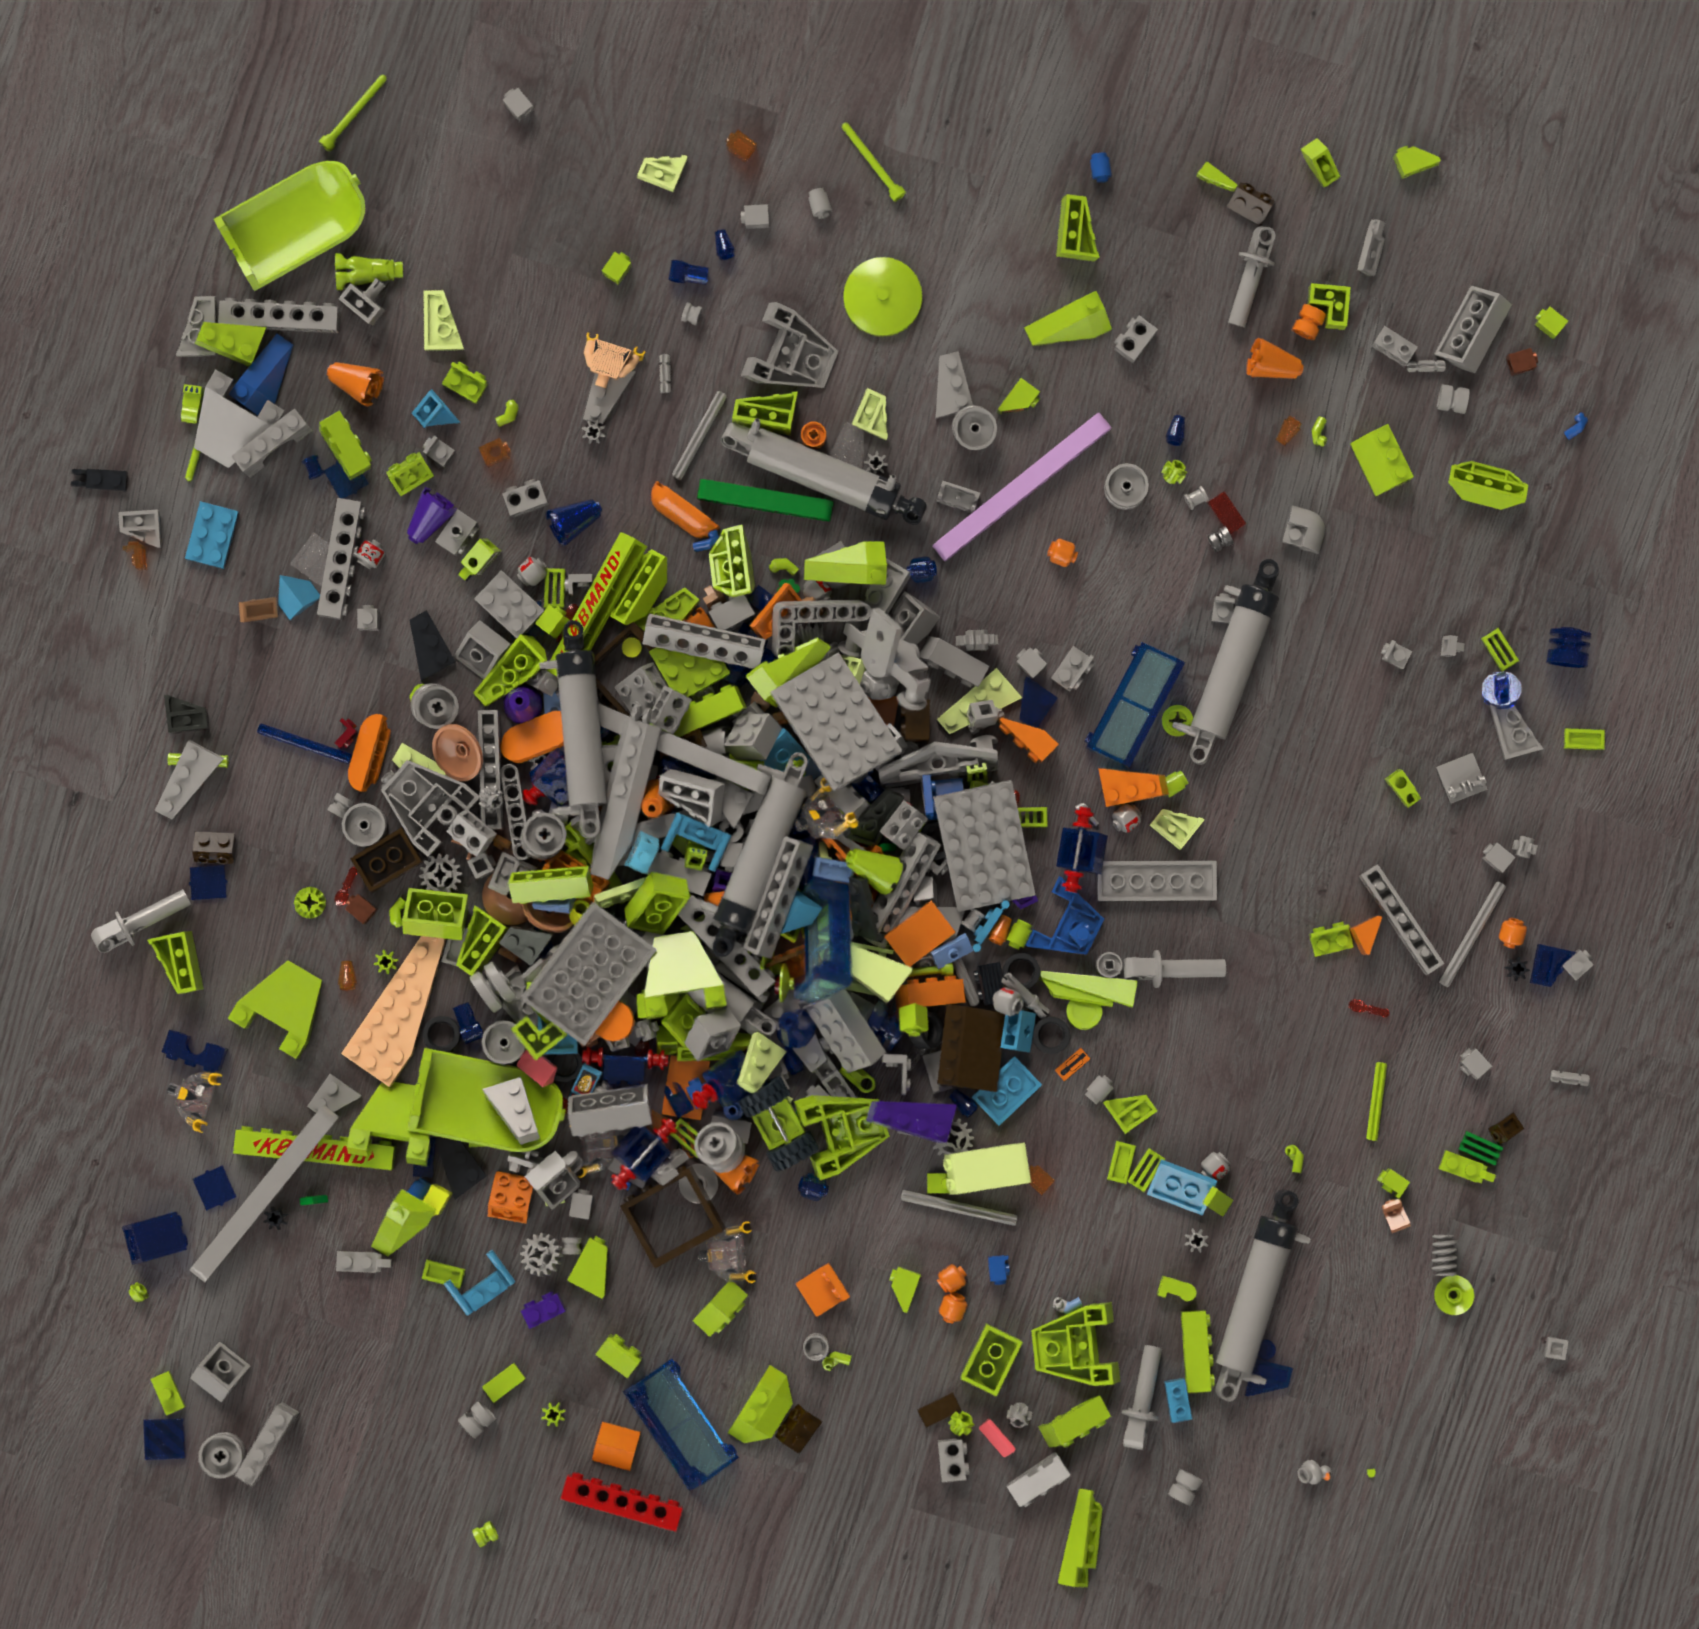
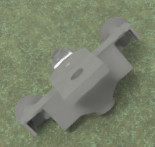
M879 608L872 609L868 628L865 631H859L860 621H846L843 633L847 636V639L838 643V650L847 657L862 658L866 671L863 673L860 686L865 694L873 700L891 698L896 693L900 681L907 687V690L898 694V702L903 707L911 710L924 708L927 704L924 697L926 692H928L930 679L918 681L916 674L927 671L928 666L919 659L920 652L914 643L909 644L906 641L900 640L903 628Z

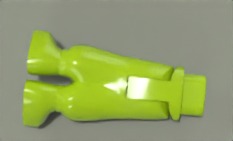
M335 253L336 271L352 270L351 272H336L337 290H343L347 282L353 285L373 283L375 278L381 282L394 280V278H403V262H394V259H372L359 256L345 259L341 253Z

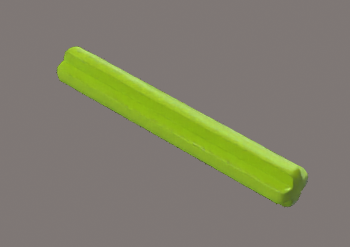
M1377 1062L1375 1067L1366 1136L1368 1140L1373 1141L1378 1139L1387 1064Z

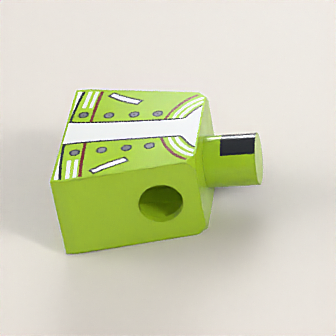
M488 538L479 539L461 561L465 567L458 573L459 576L468 581L473 574L475 576L481 575L502 551ZM475 559L478 561L477 566L474 563Z

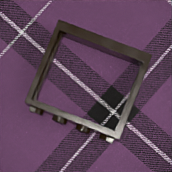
M632 622L595 656L596 665L632 633L643 643L644 632ZM643 644L649 651L656 648ZM596 678L597 694L602 699L606 697L610 701L608 706L611 709L631 717Z
M684 1165L677 1169L679 1174L665 1185L659 1183L655 1187H652L651 1184L641 1189L642 1194L637 1197L634 1194L623 1199L625 1203L620 1206L654 1269L727 1229L692 1166L686 1169ZM686 1176L714 1227L658 1257L634 1215L631 1206Z

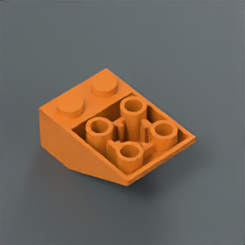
M1002 717L998 721L1000 724L999 729L1005 735L1010 734L1014 737L1013 742L1020 749L1024 747L1029 752L1027 756L1034 763L1038 761L1041 764L1059 745L1045 730Z

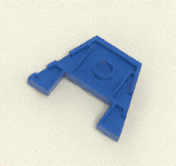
M1059 876L1051 892L1068 900L1069 904L1054 935L1050 938L1036 930H1032L1025 946L1087 955L1104 918L1078 893L1065 891L1066 887H1062V883L1066 881ZM1084 921L1092 929L1095 937L1082 948H1079L1068 932Z

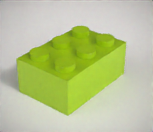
M651 871L624 909L627 926L663 935L690 898L687 879Z
M409 888L402 920L403 934L462 941L468 913V895Z
M986 1323L960 1375V1379L997 1396L1023 1343L1022 1340Z

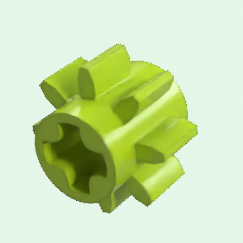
M1173 460L1172 463L1167 461L1161 471L1164 474V480L1170 484H1175L1176 482L1181 484L1187 474L1185 465L1179 460Z
M383 950V955H375L378 958V962H375L374 965H379V973L383 969H386L387 974H390L391 968L397 970L394 964L399 959L392 957L394 955L393 951L387 955L386 950ZM384 957L391 960L387 968L386 965H382V961L385 960Z
M549 1402V1409H542L546 1414L541 1419H547V1426L555 1423L557 1427L559 1426V1419L561 1421L565 1420L561 1415L566 1409L561 1410L559 1408L560 1403L553 1406ZM551 1409L559 1413L556 1419L549 1417Z
M964 1411L960 1414L955 1412L948 1422L951 1431L959 1437L963 1433L967 1436L974 1426L972 1417Z

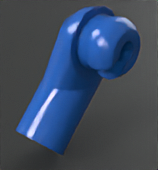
M1581 412L1576 415L1574 419L1577 423L1564 432L1569 440L1581 433L1585 428L1588 418L1584 416V413Z
M710 531L708 539L694 542V551L699 552L712 548L720 535L718 536V531Z

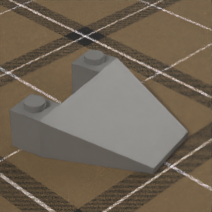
M777 302L769 303L762 321L779 328L767 362L756 357L747 358L741 376L759 384L824 388L838 350L796 311Z
M215 369L205 386L194 448L229 468L235 463L231 456L280 420L286 410L267 400L258 417L224 397L234 379Z
M406 760L381 789L413 845L427 857H430L443 843L428 830L437 820L439 808L444 805H450L454 800L464 810L468 809L471 811L479 802V795L468 785L409 760Z

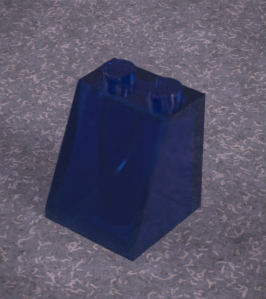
M177 1211L122 1226L132 1265L187 1250L188 1240L182 1232L181 1226H183L181 1216L177 1214Z

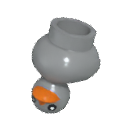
M1313 1460L1305 1461L1298 1470V1477L1302 1483L1318 1484L1322 1479L1329 1481L1332 1475V1470L1329 1466L1319 1467Z

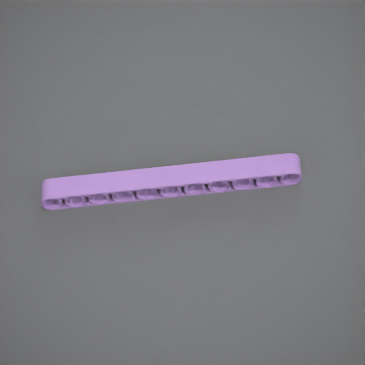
M1100 412L1097 413L940 538L932 547L944 562L947 561L1105 435L1112 427Z

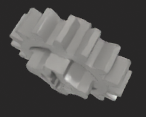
M967 630L964 636H955L956 646H965L966 651L988 650L990 645H998V635L988 634V630Z
M438 854L437 859L431 855L430 862L424 861L426 867H420L424 874L419 875V878H424L421 885H427L426 890L432 889L433 891L451 893L452 888L458 889L455 884L462 882L458 879V876L463 875V873L457 871L461 866L454 865L456 862L455 858L449 861V855L446 854L442 858V855ZM444 862L448 863L453 871H448L445 868ZM436 863V868L432 872H428L430 867ZM440 868L443 873H446V876L442 877L441 881L440 878L436 877V874L440 872ZM453 878L452 883L446 887V882ZM429 880L436 881L438 888L431 885Z
M960 1118L956 1122L952 1121V1125L962 1129L956 1132L950 1128V1133L958 1136L956 1139L957 1148L952 1142H936L933 1149L939 1148L938 1155L942 1153L946 1155L968 1151L967 1147H973L969 1140L974 1139V1136H969L972 1129H966L967 1122L960 1124ZM966 1137L965 1145L961 1149L959 1145L962 1138ZM943 1147H953L955 1152H948Z
M540 1233V1235L533 1234V1240L527 1238L528 1245H522L525 1252L520 1253V1255L525 1257L521 1263L527 1264L524 1269L530 1271V1274L543 1277L544 1274L550 1276V1270L556 1272V1264H562L558 1259L563 1257V1254L559 1253L563 1249L562 1246H557L559 1240L553 1239L552 1235H546L545 1233ZM543 1242L548 1243L550 1247H547Z

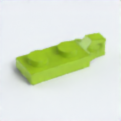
M1447 1150L1444 1151L1438 1168L1476 1183H1482L1483 1179L1494 1182L1496 1176L1487 1172V1166Z

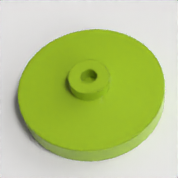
M1070 1000L1066 1010L1067 1019L1077 1029H1092L1101 1020L1102 1007L1097 1004Z

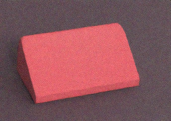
M525 1050L516 1065L542 1087L553 1083L557 1067L543 1055L534 1060L527 1050Z
M988 1418L979 1426V1430L1003 1457H1007L1015 1451V1446L991 1419Z

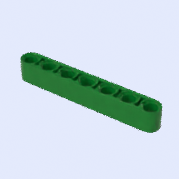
M700 479L697 499L701 501L827 522L831 521L834 504L833 501L707 479Z

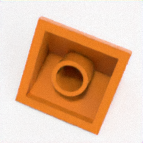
M1381 916L1372 917L1349 929L1362 955H1370L1382 920Z
M602 1421L592 1461L630 1471L641 1432Z

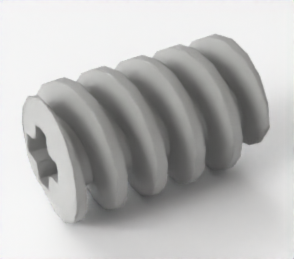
M816 622L813 628L807 623L805 629L802 624L798 625L797 630L795 629L796 647L815 638L824 641L823 623L821 628H819ZM783 628L784 635L787 632V628Z
M727 819L721 822L719 830L726 832V830L730 829L731 825ZM740 821L735 828L737 832L733 833L729 843H738L742 840L744 828Z
M1454 1235L1432 1236V1238L1438 1240V1242L1432 1243V1246L1438 1248V1250L1432 1251V1254L1437 1256V1258L1432 1259V1262L1437 1264V1266L1431 1268V1270L1437 1272L1434 1275H1457V1272L1451 1270L1457 1267V1264L1451 1262L1457 1259V1256L1452 1254L1457 1251V1248L1452 1245L1458 1243L1456 1239L1452 1238Z

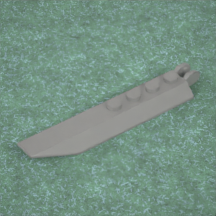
M637 704L633 707L631 719L625 717L606 790L607 804L602 806L599 817L600 830L595 836L590 874L605 879L611 877L632 844L661 727L650 725L651 708L647 707L645 709L642 722H639L641 706Z

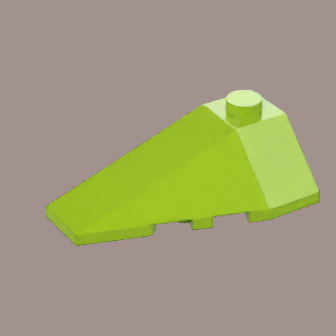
M1094 291L1024 327L1032 346L1063 341L1092 339L1111 331L1112 327L1097 291Z
M815 638L796 647L794 652L786 656L784 653L778 655V659L771 663L767 661L761 663L750 671L746 677L760 696L777 708L778 705L771 696V691L816 666L831 649L830 645L819 638Z
M402 1189L386 1213L371 1247L387 1257L390 1256L429 1224L436 1209Z

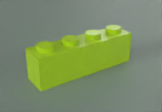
M589 866L512 872L508 882L512 902L521 904L570 898L584 899L590 897L593 890Z
M1205 1310L1181 1311L1187 1393L1211 1391V1386H1215L1214 1374H1210V1366H1213V1355L1209 1354L1208 1346H1212L1211 1334L1207 1333V1326H1210V1314H1206Z

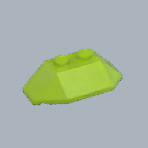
M1474 461L1451 466L1448 482L1462 500L1499 510L1525 503L1528 485L1508 470Z
M743 525L723 529L721 536L709 553L713 589L731 597L752 593L755 582L751 552Z
M652 549L642 556L610 617L624 625H628L647 616L667 583V557Z
M769 1365L729 1429L728 1433L743 1443L772 1438L793 1404L787 1375Z

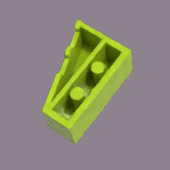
M1066 194L1062 198L1056 257L1096 261L1099 258L1095 244V235L1091 226L1087 198L1085 196Z
M798 391L783 395L773 394V396L767 397L758 396L736 399L732 423L751 428L754 420L758 418L760 419L759 430L764 428L774 433L790 436Z
M475 905L471 922L467 928L466 938L463 941L456 966L470 976L477 971L482 973L484 966L489 963L501 946L499 943L509 929Z
M184 931L147 940L156 952V957L165 968V973L177 994L204 989L192 931Z

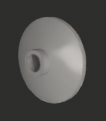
M704 1164L691 1165L698 1178L703 1181V1187L709 1198L712 1199L718 1190L717 1175ZM685 1176L680 1179L679 1189L683 1197L692 1203L701 1204L687 1177Z

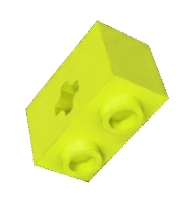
M435 1183L431 1185L423 1202L435 1208L436 1211L433 1216H438L443 1212L452 1196V1192Z

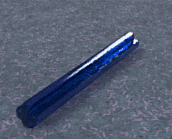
M262 723L257 729L258 734L349 764L352 758L350 753Z

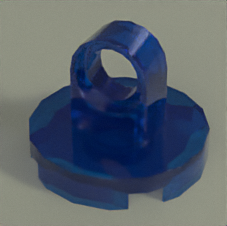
M1504 671L1489 675L1482 685V696L1489 706L1491 704L1500 710L1515 706L1522 694L1521 683L1518 678Z

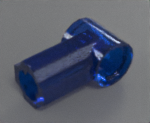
M671 260L668 280L676 283L689 282L706 285L709 268L689 265V263L680 260Z
M469 1002L454 1007L453 1011L460 1025L459 1030L465 1044L467 1045L483 1038L484 1033L479 1022L476 1021Z

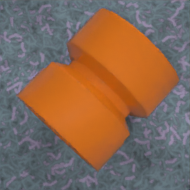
M1304 304L1299 313L1301 318L1296 320L1292 331L1306 339L1315 340L1319 332L1318 326L1323 324L1326 313L1314 306Z
M809 422L803 426L801 430L803 445L815 450H819L825 445L826 430L821 423Z

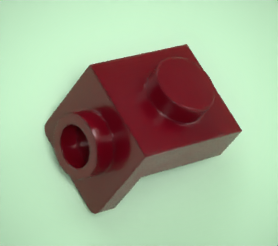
M341 718L339 721L348 729L334 743L340 749L344 747L347 749L355 741L353 738L358 733L355 730L357 725L349 718L347 720Z

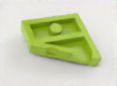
M1147 1095L1103 1102L1125 1134L1157 1112V1109Z

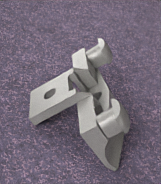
M982 735L971 740L969 746L933 742L903 758H900L901 756L898 754L878 769L881 789L920 783L925 809L922 775L935 776L948 773L951 779H956L959 776L967 775L966 766L970 765L971 769H974L975 764H978V767H982V763H986L987 772L998 770L997 750H993L992 745L996 744L998 739L992 735ZM935 760H940L943 762V766L936 769L932 766V763ZM938 819L927 820V822L938 821Z

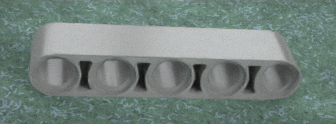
M507 764L501 769V780L512 848L517 859L526 861L530 856L520 857L518 855L521 842L520 837H516L514 833L517 827H524L528 821L521 777L516 766ZM509 768L515 770V776L511 779L505 776V772ZM511 788L518 789L519 794L516 798L509 797L508 792ZM515 807H519L522 810V814L518 818H514L511 814L512 809Z

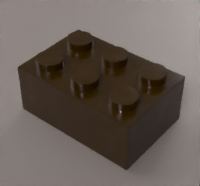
M926 699V706L920 710L901 707V718L905 719V723H901V736L905 738V742H929L930 699Z
M399 828L350 858L371 893L376 892L424 863L404 828Z

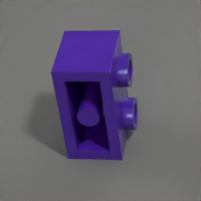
M551 1291L541 1296L543 1300L537 1303L533 1300L524 1304L525 1309L521 1310V1313L529 1329L567 1311L559 1292L553 1294Z

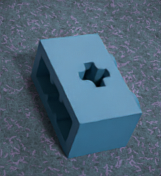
M1021 1010L1013 1016L1005 1015L1000 1048L1030 1053L1036 1013Z
M1179 1378L1164 1381L1170 1421L1174 1423L1191 1420L1185 1379Z

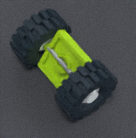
M781 1076L764 1082L757 1092L751 1094L747 1091L737 1099L745 1116L753 1118L767 1144L769 1151L766 1155L775 1172L785 1170L794 1164L796 1165L819 1150V1146L811 1131H805L788 1099L790 1092Z

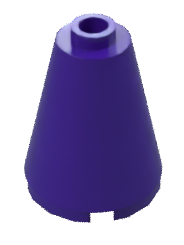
M427 487L421 492L407 530L408 539L416 544L419 542L424 543L457 510V508H453L454 504L437 492L434 495L431 494L430 491L432 489Z
M520 685L505 695L503 708L511 721L521 724L539 717L543 708L541 695L536 689L528 685ZM523 699V703L518 705V701Z

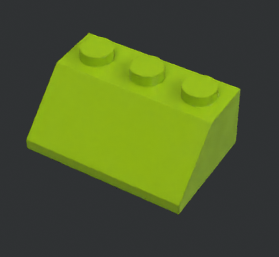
M1389 424L1350 443L1375 497L1410 481L1414 477Z

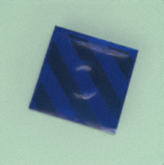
M184 1418L143 1420L145 1460L186 1458Z

